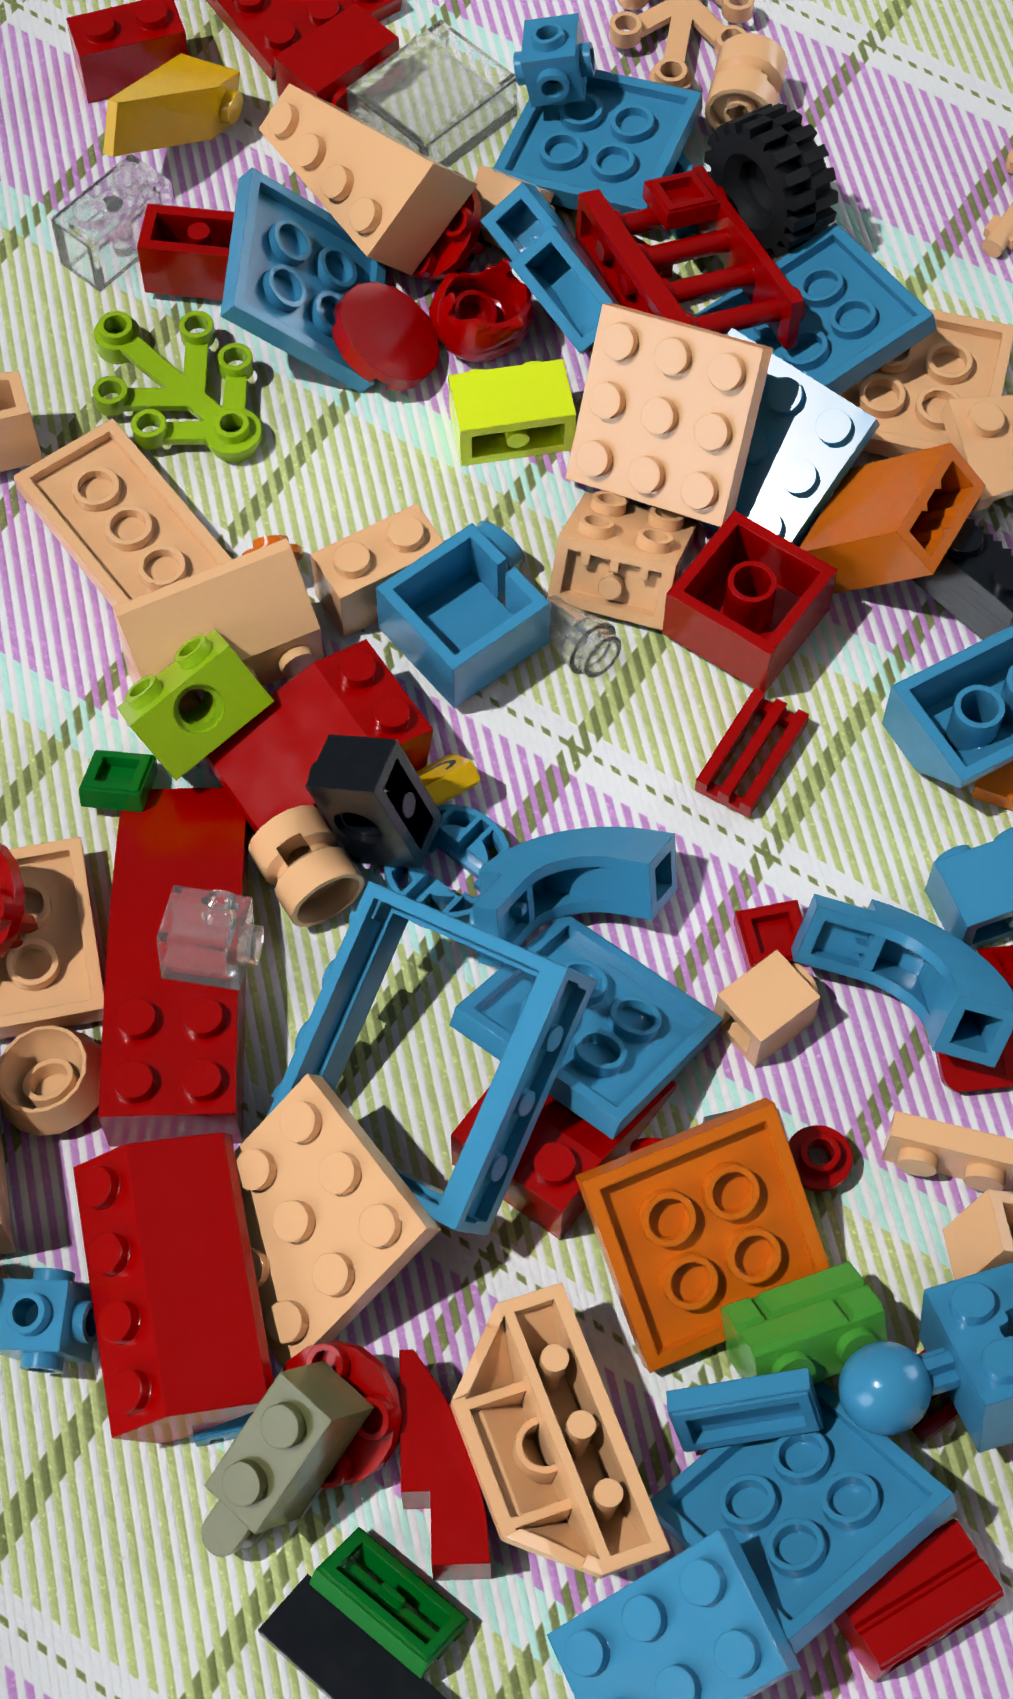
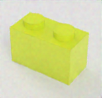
M563 359L543 362L529 361L522 365L487 370L473 369L465 373L448 375L449 412L461 466L557 453L572 449L577 414Z

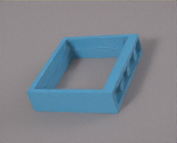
M368 881L356 911L351 910L349 928L336 958L330 962L324 972L322 990L310 1018L304 1023L297 1034L294 1055L282 1082L274 1089L271 1095L274 1097V1101L268 1115L307 1073L321 1075L335 1092L409 920L536 976L535 983L445 1191L392 1165L432 1219L455 1231L488 1236L597 980L414 899Z

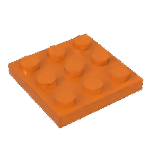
M766 1097L576 1175L641 1363L649 1373L724 1342L725 1336L720 1310L723 1306L748 1297L751 1299L764 1291L830 1268L775 1103Z

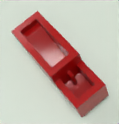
M413 1349L399 1350L400 1405L402 1410L400 1428L401 1496L403 1509H431V1564L433 1581L491 1579L487 1519L481 1490L452 1410L439 1385Z

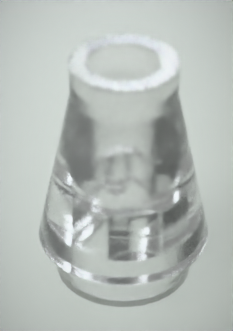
M553 595L546 598L550 602L549 640L572 672L575 674H585L590 678L598 677L605 673L615 663L621 651V641L616 636L614 626L566 603L559 596Z

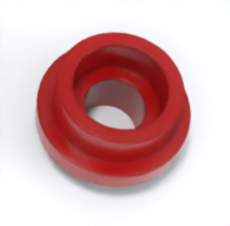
M812 1125L800 1129L791 1137L788 1144L804 1189L814 1192H826L839 1187L847 1179L853 1163V1154L848 1141L841 1133L827 1126ZM812 1148H822L830 1154L831 1161L823 1165L816 1164L810 1160L807 1152Z

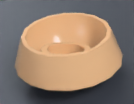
M55 1025L34 1027L18 1035L5 1048L0 1058V1106L5 1118L18 1130L37 1136L61 1134L81 1124L99 1105L101 1047L86 1034Z

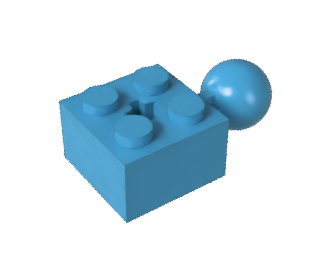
M1013 1262L924 1289L919 1339L926 1350L925 1353L917 1355L911 1349L899 1343L877 1341L857 1349L843 1365L838 1382L839 1398L848 1417L865 1431L884 1436L903 1433L914 1427L923 1418L929 1407L931 1396L947 1391L978 1453L1012 1443Z

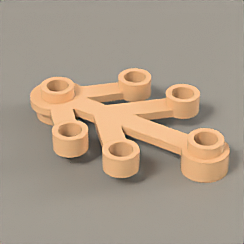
M617 0L623 8L628 10L641 9L648 3V0ZM665 0L638 15L628 11L613 15L610 20L609 39L618 48H633L639 44L642 37L670 23L664 57L650 71L649 81L691 90L692 74L685 64L691 27L693 26L715 48L714 52L717 57L721 46L727 39L736 34L747 32L736 25L725 26L700 0ZM714 0L722 7V16L731 23L740 24L747 22L753 15L754 0Z

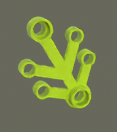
M111 311L100 318L94 329V338L99 356L111 364L131 362L161 387L127 388L125 381L119 377H103L94 384L92 389L95 406L101 414L117 416L125 411H139L132 418L131 427L135 443L143 449L152 450L163 445H207L211 452L219 459L229 463L245 461L255 453L262 440V426L259 418L253 412L246 409L247 382L254 372L253 356L249 347L241 343H230L225 345L218 353L220 374L225 379L223 405L221 407L206 394L209 347L215 341L214 323L209 314L203 311H191L186 313L179 322L181 340L185 346L183 374L141 339L138 323L128 314L121 311ZM196 328L205 329L201 333L190 332L191 330ZM234 360H240L244 362L238 366H231L228 364ZM110 393L119 394V396L113 399L103 398ZM160 411H189L200 421L166 422L165 416ZM148 426L158 427L153 432L147 433L142 431ZM230 430H238L236 432H227Z

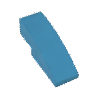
M522 182L480 221L512 260L509 264L578 352L584 354L594 345L602 304H620L577 240L536 186Z

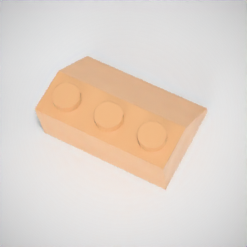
M287 538L112 607L127 671L133 684L147 675H158L175 661L174 656L185 642L197 635L206 636L213 629H216L262 686L284 677L294 678L309 665L324 658L321 629ZM194 689L187 692L180 700L179 710L187 711L197 707L204 697V690Z

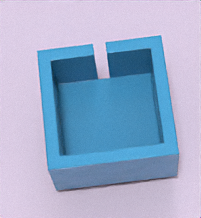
M473 523L376 587L379 629L454 709L549 643L550 602L516 567L507 572V558Z

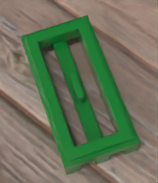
M360 1527L315 1569L309 1585L420 1679L429 1671L433 1662L443 1656L452 1641L455 1642L463 1634L470 1621L467 1616ZM353 1556L358 1562H360L364 1567H366L370 1572H372L376 1577H378L383 1582L382 1585H380L376 1580H374L370 1575H368L364 1570H362L358 1565H356L350 1558ZM405 1601L435 1625L439 1631L436 1632L404 1605Z

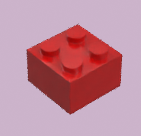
M734 510L666 593L662 633L753 688L766 692L829 611L838 569Z

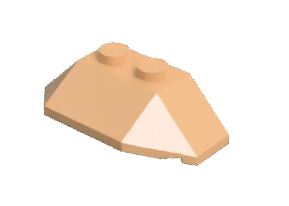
M562 1282L496 1303L454 1393L450 1407L500 1540L599 1579L668 1555L670 1552L669 1545Z

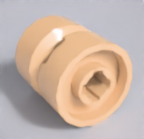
M743 33L736 34L727 39L721 46L714 70V79L711 82L705 106V116L708 123L714 129L771 103L774 106L779 103V95L782 91L788 59L785 51L776 41L760 34Z
M313 805L297 806L274 816L259 828L251 838L248 846L249 854L265 880L272 885H276L274 889L276 897L290 920L299 927L314 926L340 914L357 899L365 885L362 874L347 851L341 847H336L338 844L336 834L321 811Z

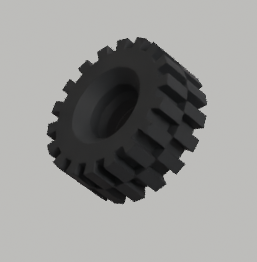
M772 103L717 127L715 129L716 133L710 135L707 142L712 149L706 151L704 162L711 167V171H708V174L717 185L723 187L728 201L771 259L793 251L828 228V224L835 221L837 214L830 206L838 203V191L830 187V182L836 180L834 167L827 168L824 157L829 156L825 144L817 146L814 141L817 131L811 123L803 127L801 125L803 115L796 110L787 113V105L780 103L772 106Z

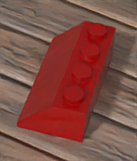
M218 1132L124 1144L73 1167L111 1437L113 1439L170 1444L191 1436L196 1432L207 1430L252 1413L274 1380L232 1134Z

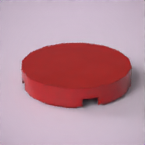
M378 282L357 284L335 305L333 314L335 313L336 322L332 326L333 340L343 359L365 380L372 383L375 379H378L383 383L389 384L385 389L398 392L414 389L436 368L440 349L438 337L434 332L430 319L411 297L397 288Z

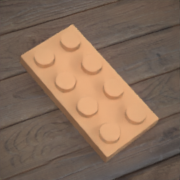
M113 418L13 476L19 493L112 607L232 560Z

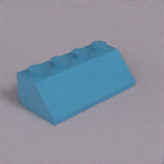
M1013 625L891 686L882 725L916 771L962 788L1013 761Z

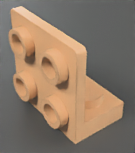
M608 491L584 493L558 536L547 600L663 631L666 593L676 582L678 568L696 533L698 521L655 506L649 508L629 503L625 497Z

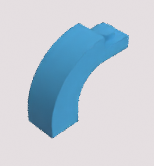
M590 827L551 833L522 842L498 854L479 869L481 897L477 898L472 906L469 924L521 946L542 925L557 918L573 914L603 912L653 920L678 890L675 833L634 827ZM477 951L478 963L502 967L505 964L498 959Z
M813 895L791 947L794 962L861 980L890 993L911 1008L921 1019L933 1051L995 1068L1013 1030V991L1002 975L984 957L966 943L935 924L892 905L872 899L868 909L821 895Z

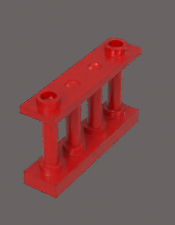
M702 165L692 167V170H696L719 201L718 219L695 224L701 232L699 235L644 247L643 244L637 243L632 237L635 234L664 228L650 208L621 214L619 210L611 207L600 189L578 194L575 239L621 306L721 334H728L731 328L740 331L767 324L785 350L796 347L800 321L805 316V304L801 292L798 288L792 287L728 201L723 187L714 182ZM716 254L726 267L671 282L665 277L661 278L655 270ZM742 289L751 301L750 304L693 317L690 313H685L680 306L681 303Z

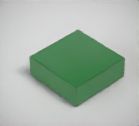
M95 750L79 787L81 807L143 812L158 774L156 757L150 754Z

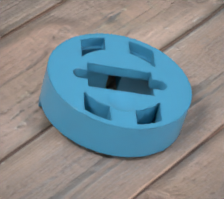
M443 804L437 806L443 818L429 853L432 854L437 848L477 878L474 882V888L480 894L472 897L464 892L461 896H458L438 879L435 880L431 877L429 872L423 867L415 869L384 865L386 888L434 909L442 910L441 912L469 924L472 906L476 899L481 897L479 869L488 862L487 850L494 845L498 854L510 847L499 826L485 814L466 806ZM408 872L409 885L401 891L397 882Z

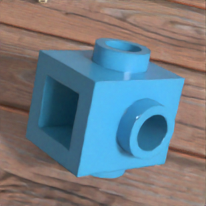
M574 13L524 20L522 51L514 52L513 63L516 82L518 86L526 85L531 107L560 106L570 102L586 100L587 77L595 76L596 65L593 45L591 42H585L579 14Z
M35 1268L32 1279L0 1278V1355L21 1360L20 1369L39 1373H62L64 1362L91 1363L93 1343L97 1341L91 1290L75 1283L76 1273L62 1269Z

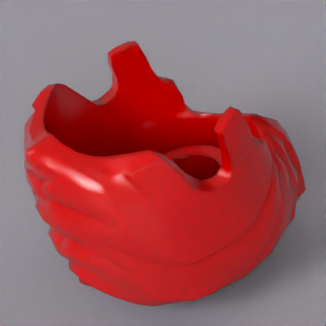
M505 258L501 259L496 266L488 265L480 273H447L435 291L429 306L430 322L436 336L442 341L446 350L459 359L477 364L490 362L501 356H506L519 346L529 330L534 311L531 299L532 294L525 283H521L512 274L513 268Z

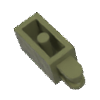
M324 1360L279 1372L204 1486L219 1499L205 1519L201 1532L205 1547L213 1555L225 1557L234 1554L239 1549L255 1546L262 1540L269 1529L299 1519L375 1408Z

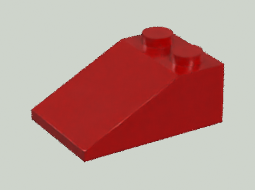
M367 639L309 665L270 695L274 700L272 704L204 758L256 833L266 822L287 809L301 805H313L319 809L305 786L308 782L311 766L318 760L329 734L397 739L415 771H418L427 765L433 728Z
M672 1080L613 1140L548 1095L503 1200L561 1240L586 1207L576 1175L625 1156L630 1150L631 1143L640 1137L675 1091L677 1083ZM488 1089L451 1134L452 1165L456 1166Z

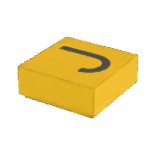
M453 753L416 771L436 806L478 785V782L481 780L472 760Z

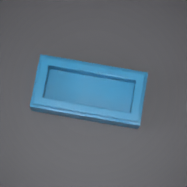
M808 1368L666 1391L668 1415L683 1452L809 1433L824 1429L821 1405Z

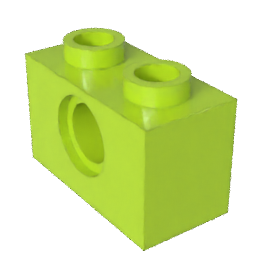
M213 629L206 636L197 635L185 642L176 652L173 663L156 676L147 675L138 680L127 691L125 695L126 701L117 707L130 728L175 781L274 702L272 697L216 629ZM194 689L204 690V697L197 707L187 711L179 710L180 700L187 692Z

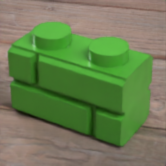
M849 1261L764 1291L751 1299L748 1297L725 1305L720 1309L729 1360L741 1378L808 1368L813 1384L840 1375L846 1360L860 1347L872 1342L888 1341L885 1310L882 1302L869 1285L864 1284L863 1278Z

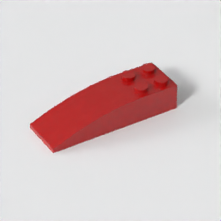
M224 787L151 789L143 812L120 810L107 939L98 1118L109 1147L218 1132L232 1134L233 1144L243 1143L249 823Z

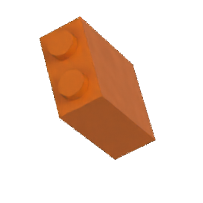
M952 443L852 467L838 485L800 548L838 569L833 594L933 575L986 485Z

